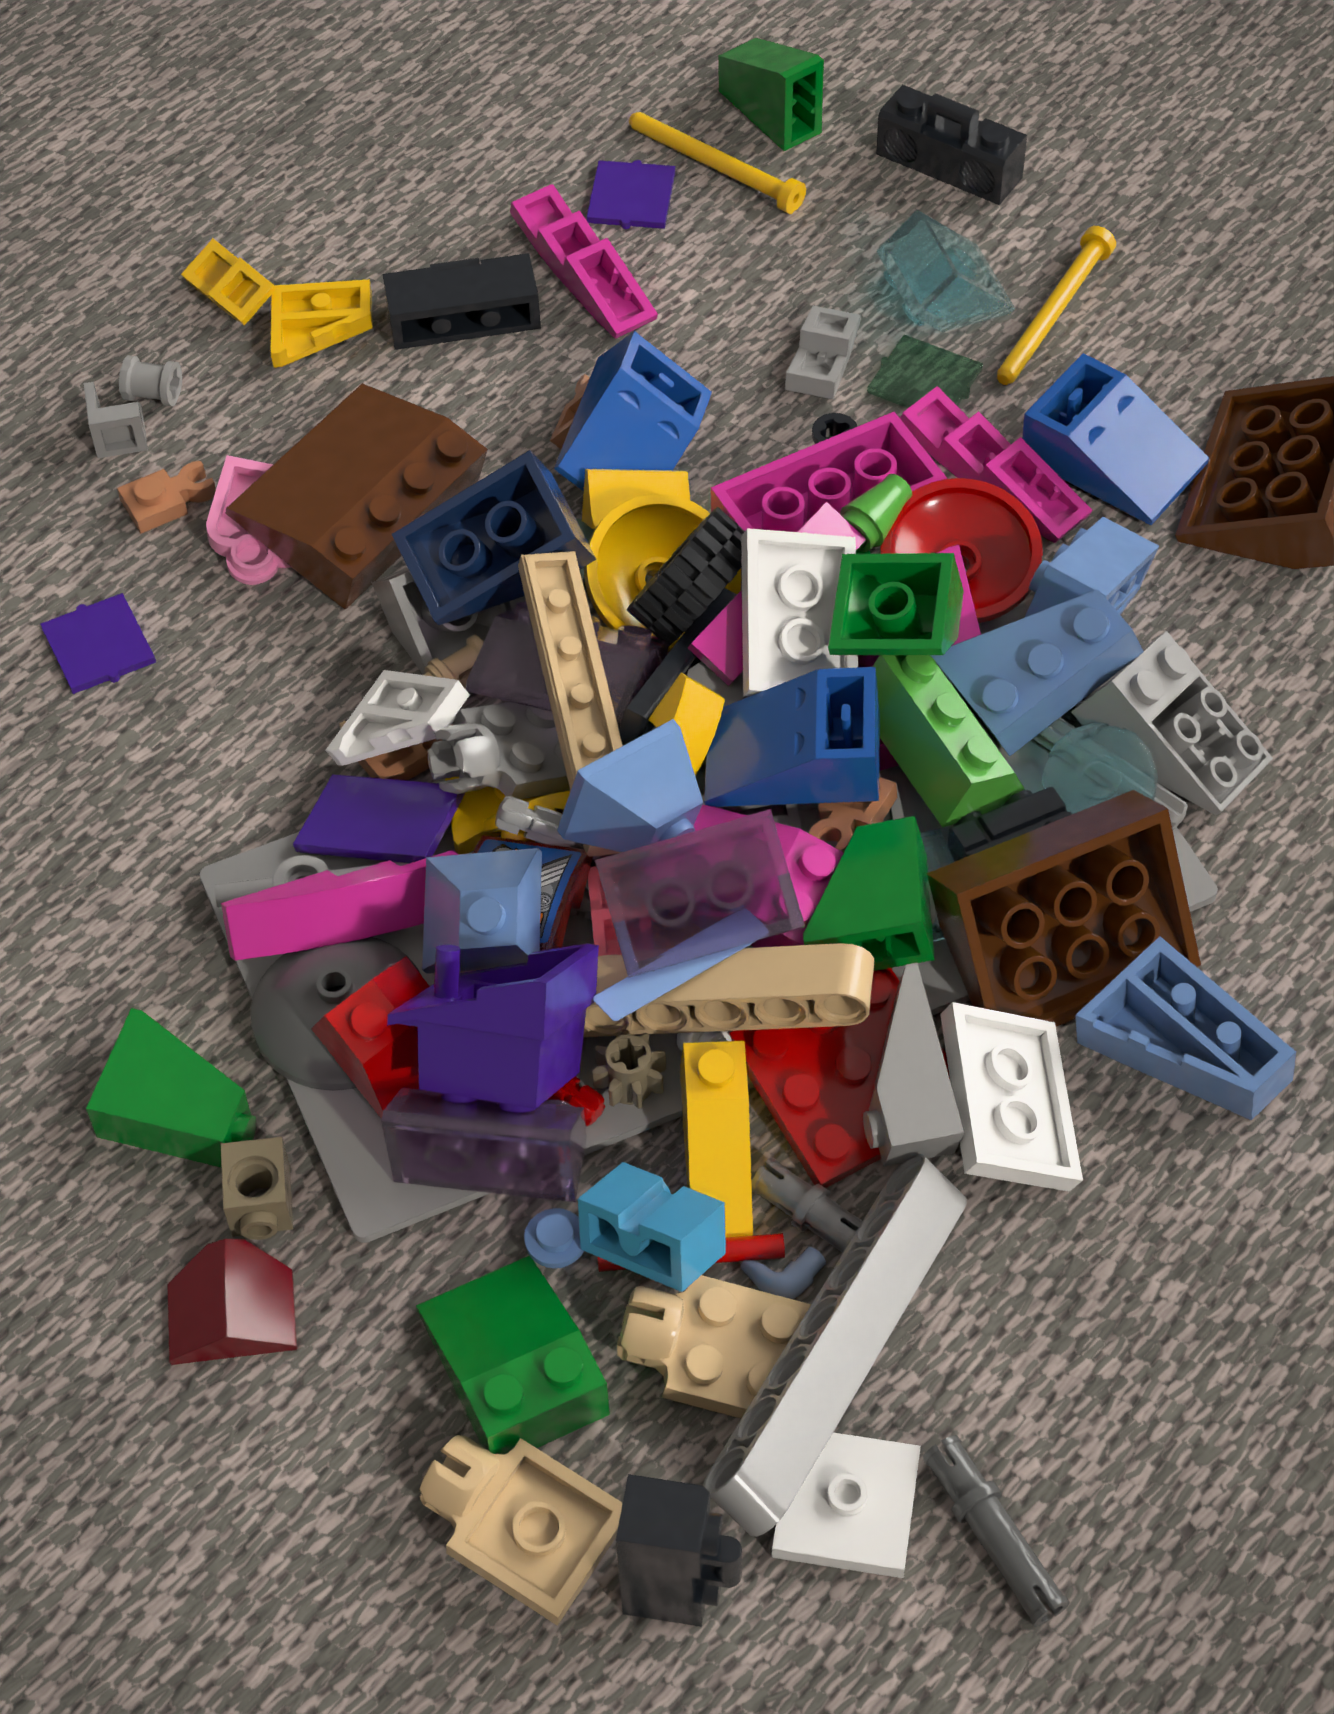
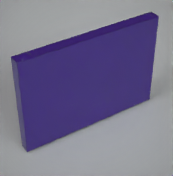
M332 774L293 842V847L296 852L382 861L391 860L392 862L412 863L426 857H432L465 793L455 794L443 791L439 788V783Z

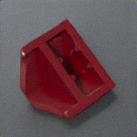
M222 1239L208 1243L167 1284L169 1362L171 1365L297 1350L293 1271L245 1239Z

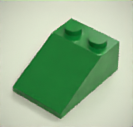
M530 1256L416 1305L417 1312L482 1447L491 1453L507 1454L515 1447L520 1438L535 1448H539L610 1415L606 1380L579 1328Z

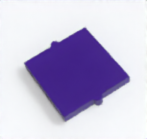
M598 160L587 213V222L621 225L623 229H629L631 226L665 229L676 166L642 164L640 160H634L632 163Z
M123 593L89 606L80 604L73 612L40 623L41 629L72 694L109 680L113 683L118 682L120 676L156 663L155 656Z

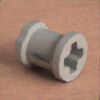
M127 355L123 360L119 373V392L122 399L134 401L136 397L161 400L165 406H175L182 388V370L179 362L168 361L165 365L140 362L137 356Z

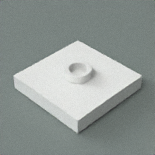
M832 1433L790 1507L776 1524L772 1558L904 1578L921 1446Z

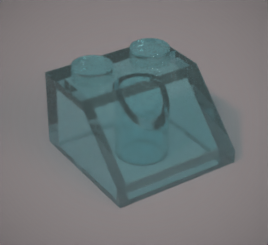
M916 210L876 251L886 268L883 272L885 279L895 290L900 292L905 301L902 305L904 312L919 326L928 324L941 332H946L1011 314L1016 309L977 244L919 210Z

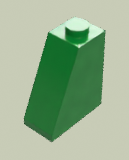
M754 38L718 56L719 92L783 151L822 133L824 59L818 54Z
M915 816L857 826L803 933L804 945L844 943L863 947L874 957L873 971L935 960L929 882L926 874L928 873L927 854Z
M133 1008L130 1009L86 1107L96 1137L222 1168V1143L253 1140L255 1136L256 1117L251 1115L245 1090L145 1012Z

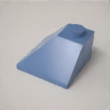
M672 719L577 771L557 829L563 839L644 858L663 847L667 851L674 850L690 839L695 832L694 823L703 805V800L681 728L676 721Z
M539 848L426 857L422 971L426 974L435 973L436 947L439 945H456L461 948L460 971L482 970L527 963L530 953L540 951L542 851Z

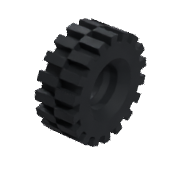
M719 507L714 509L686 538L681 546L676 549L653 578L649 580L644 589L629 605L627 611L669 647L701 616L742 568L741 536L745 531Z

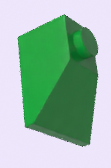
M954 553L842 554L828 645L830 655H944L958 639L964 594Z

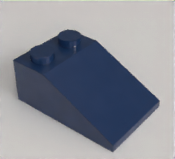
M531 450L392 533L394 541L437 625H442L525 596L518 568L521 555L575 551L579 570L596 560L552 473Z

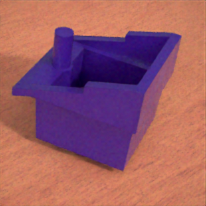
M581 944L532 952L528 955L527 963L460 973L461 948L456 945L437 946L434 984L390 1012L387 1025L403 1024L418 1027L420 1090L441 1093V1098L448 1102L469 1103L480 1099L498 1102L499 1108L507 1112L525 1113L535 1110L580 1073L586 1008L594 1003L593 997L596 995L599 945Z

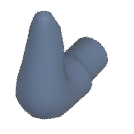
M807 1247L795 1261L789 1262L781 1272H775L754 1260L743 1261L741 1269L752 1280L759 1291L795 1299L813 1283V1278L824 1267L826 1260L818 1250L813 1247Z

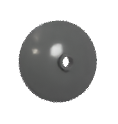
M374 937L283 954L262 976L256 987L251 1004V1026L256 1044L265 1060L287 1079L309 1088L332 1091L357 1088L311 1028L325 1014L407 955L390 943ZM407 956V958L411 961L414 967L418 970L414 962ZM343 986V989L338 992L327 991L332 987Z

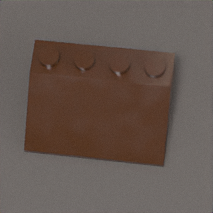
M1334 376L1225 391L1204 453L1209 457V461L1194 479L1175 534L1178 542L1291 569L1334 566Z
M362 383L226 508L225 514L339 606L347 609L372 585L371 582L376 581L402 556L392 533L478 482L488 449L448 417Z
M1135 790L926 873L939 926L974 1007L1054 1022L1057 1027L1076 1019V1014L1159 936L1196 967L1201 966L1168 808Z

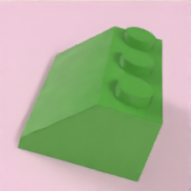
M879 655L873 667H876L880 709V739L942 827L956 824L962 817L974 811H980L982 814L1000 808L1012 795L1025 790L1015 772L931 655Z

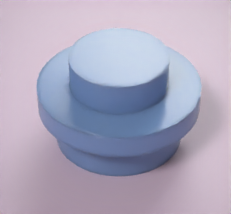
M560 1208L544 1210L535 1215L525 1229L524 1241L527 1253L541 1266L563 1268L578 1260L584 1252L580 1248L579 1217L571 1211Z

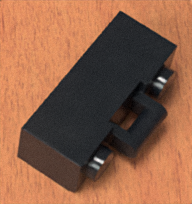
M903 84L880 109L876 154L999 206L1023 178L1027 135L987 118L980 121L979 110L937 93L933 94V96L927 95Z
M529 253L480 261L479 257L435 263L430 264L428 268L383 274L387 310L395 350L541 329L539 296Z
M628 1474L616 1536L623 1615L702 1627L705 1605L718 1606L721 1587L732 1588L741 1581V1543L734 1537L721 1535L723 1514L710 1512V1492L702 1485Z

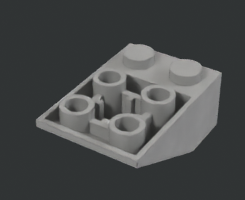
M1165 631L1143 648L1144 652L1094 690L1071 712L1097 743L1158 784L1210 813L1218 815L1273 758L1262 746L1258 737L1247 728L1226 703L1222 694L1211 685L1190 660L1187 652Z

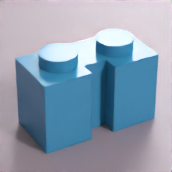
M625 1162L618 1165L578 1198L581 1250L680 1292L688 1288L726 1254L725 1202L685 1186L676 1193L671 1194L662 1177Z

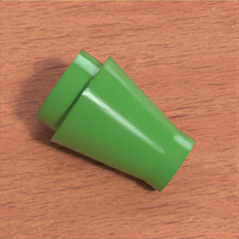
M888 474L882 482L842 507L840 515L866 538L857 550L867 552L872 547L881 546L903 506L912 497V490L909 484L900 476Z

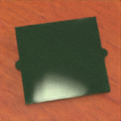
M904 334L889 357L881 359V368L868 385L867 393L909 408L938 386L958 406L962 399L970 397V387L981 372L983 363Z

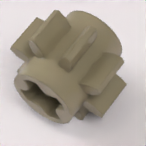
M618 1031L616 1038L609 1043L608 1047L596 1046L595 1055L598 1066L592 1070L593 1086L598 1089L608 1087L610 1106L614 1107L620 1102L627 1105L634 1104L640 1109L642 1108L643 1101L648 1098L651 1092L656 1094L663 1093V1076L660 1073L666 1070L665 1051L651 1053L649 1034L645 1033L639 1037L636 1035H624L621 1031Z

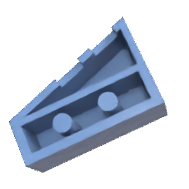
M1105 517L1098 520L1088 530L1081 528L1073 538L1070 546L1062 544L1052 561L1044 560L1036 570L1029 589L1036 593L1025 617L1096 589H1099L1116 611L1121 614L1140 589L1159 545Z
M1096 589L953 645L944 655H931V657L1007 754L1011 756L1144 651L1133 629L1100 590Z
M1161 936L1076 1014L1077 1043L1249 1120L1258 1115L1293 1081L1296 1051Z

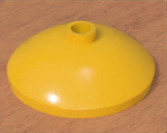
M647 494L634 497L619 504L601 520L588 543L596 560L584 567V578L593 607L603 622L613 632L635 634L636 640L639 635L655 636L627 611V608L644 589L646 576H654L686 538L708 517L710 513L706 509L679 496ZM741 569L732 581L725 586L726 589L736 594L741 591ZM681 636L669 647L662 642V646L665 647V653L671 651Z

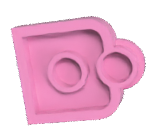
M227 455L206 521L208 542L216 553L226 557L227 569L235 580L248 585L260 584L271 579L276 574L278 568H290L291 566L226 515L225 512L226 508L273 464Z

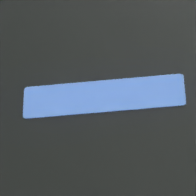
M742 911L593 997V1001L613 1021H618L766 936L769 931L747 911Z

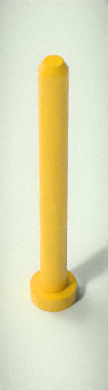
M642 112L633 113L629 118V124L633 130L776 199L778 209L788 214L796 211L804 201L806 185L801 181L790 178L784 182Z
M1091 226L1080 239L1081 252L998 369L997 379L1001 384L1008 385L1017 379L1097 261H1103L1110 257L1116 248V240L1110 231L1101 226Z

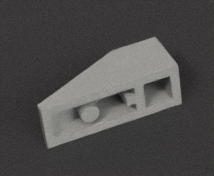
M918 963L905 965L894 1000L869 1111L863 1113V1124L867 1142L871 1149L879 1147L884 1167L904 1163L917 1154H923L926 1158L953 1154L964 1134Z

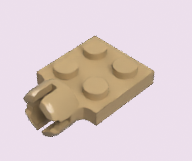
M703 1275L695 1280L685 1292L677 1294L646 1286H637L630 1294L629 1302L626 1306L622 1330L617 1341V1356L624 1361L654 1368L664 1376L662 1398L742 1419L812 1304Z
M457 1435L453 1437L440 1450L447 1455L443 1464L436 1460L431 1462L419 1489L422 1504L451 1522L455 1529L454 1535L446 1545V1554L558 1626L615 1540L622 1502L521 1438L511 1451L501 1455L491 1453L466 1436Z

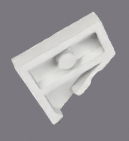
M383 670L325 751L337 765L344 766L436 739L434 733L446 726H450L454 722L457 712L470 694L459 680Z

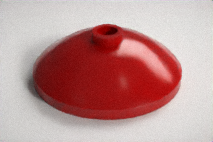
M966 478L943 479L923 485L912 491V497L903 506L880 546V554L939 553L948 547L959 545L964 567L967 570L966 575L978 624L999 618L1024 601L1031 592L1029 589L1030 582L1042 563L1043 556L1041 534L1028 509L1004 489L984 481Z

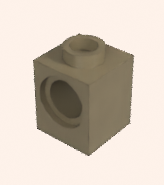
M283 1137L222 1143L223 1210L232 1237L244 1236L248 1239L261 1240L274 1236L278 1231L293 1230L290 1163ZM258 1188L269 1189L265 1194L258 1197L246 1196L249 1192Z

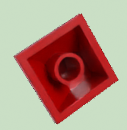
M407 956L374 977L325 1014L311 1028L385 1124L427 1092L426 1090L419 1089L418 1027L403 1024L387 1025L390 1012L430 987Z

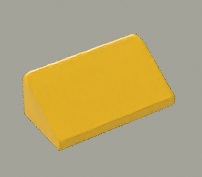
M585 469L582 521L590 528L595 529L601 520L619 504L634 497L647 494H669L690 500L688 472L674 470Z

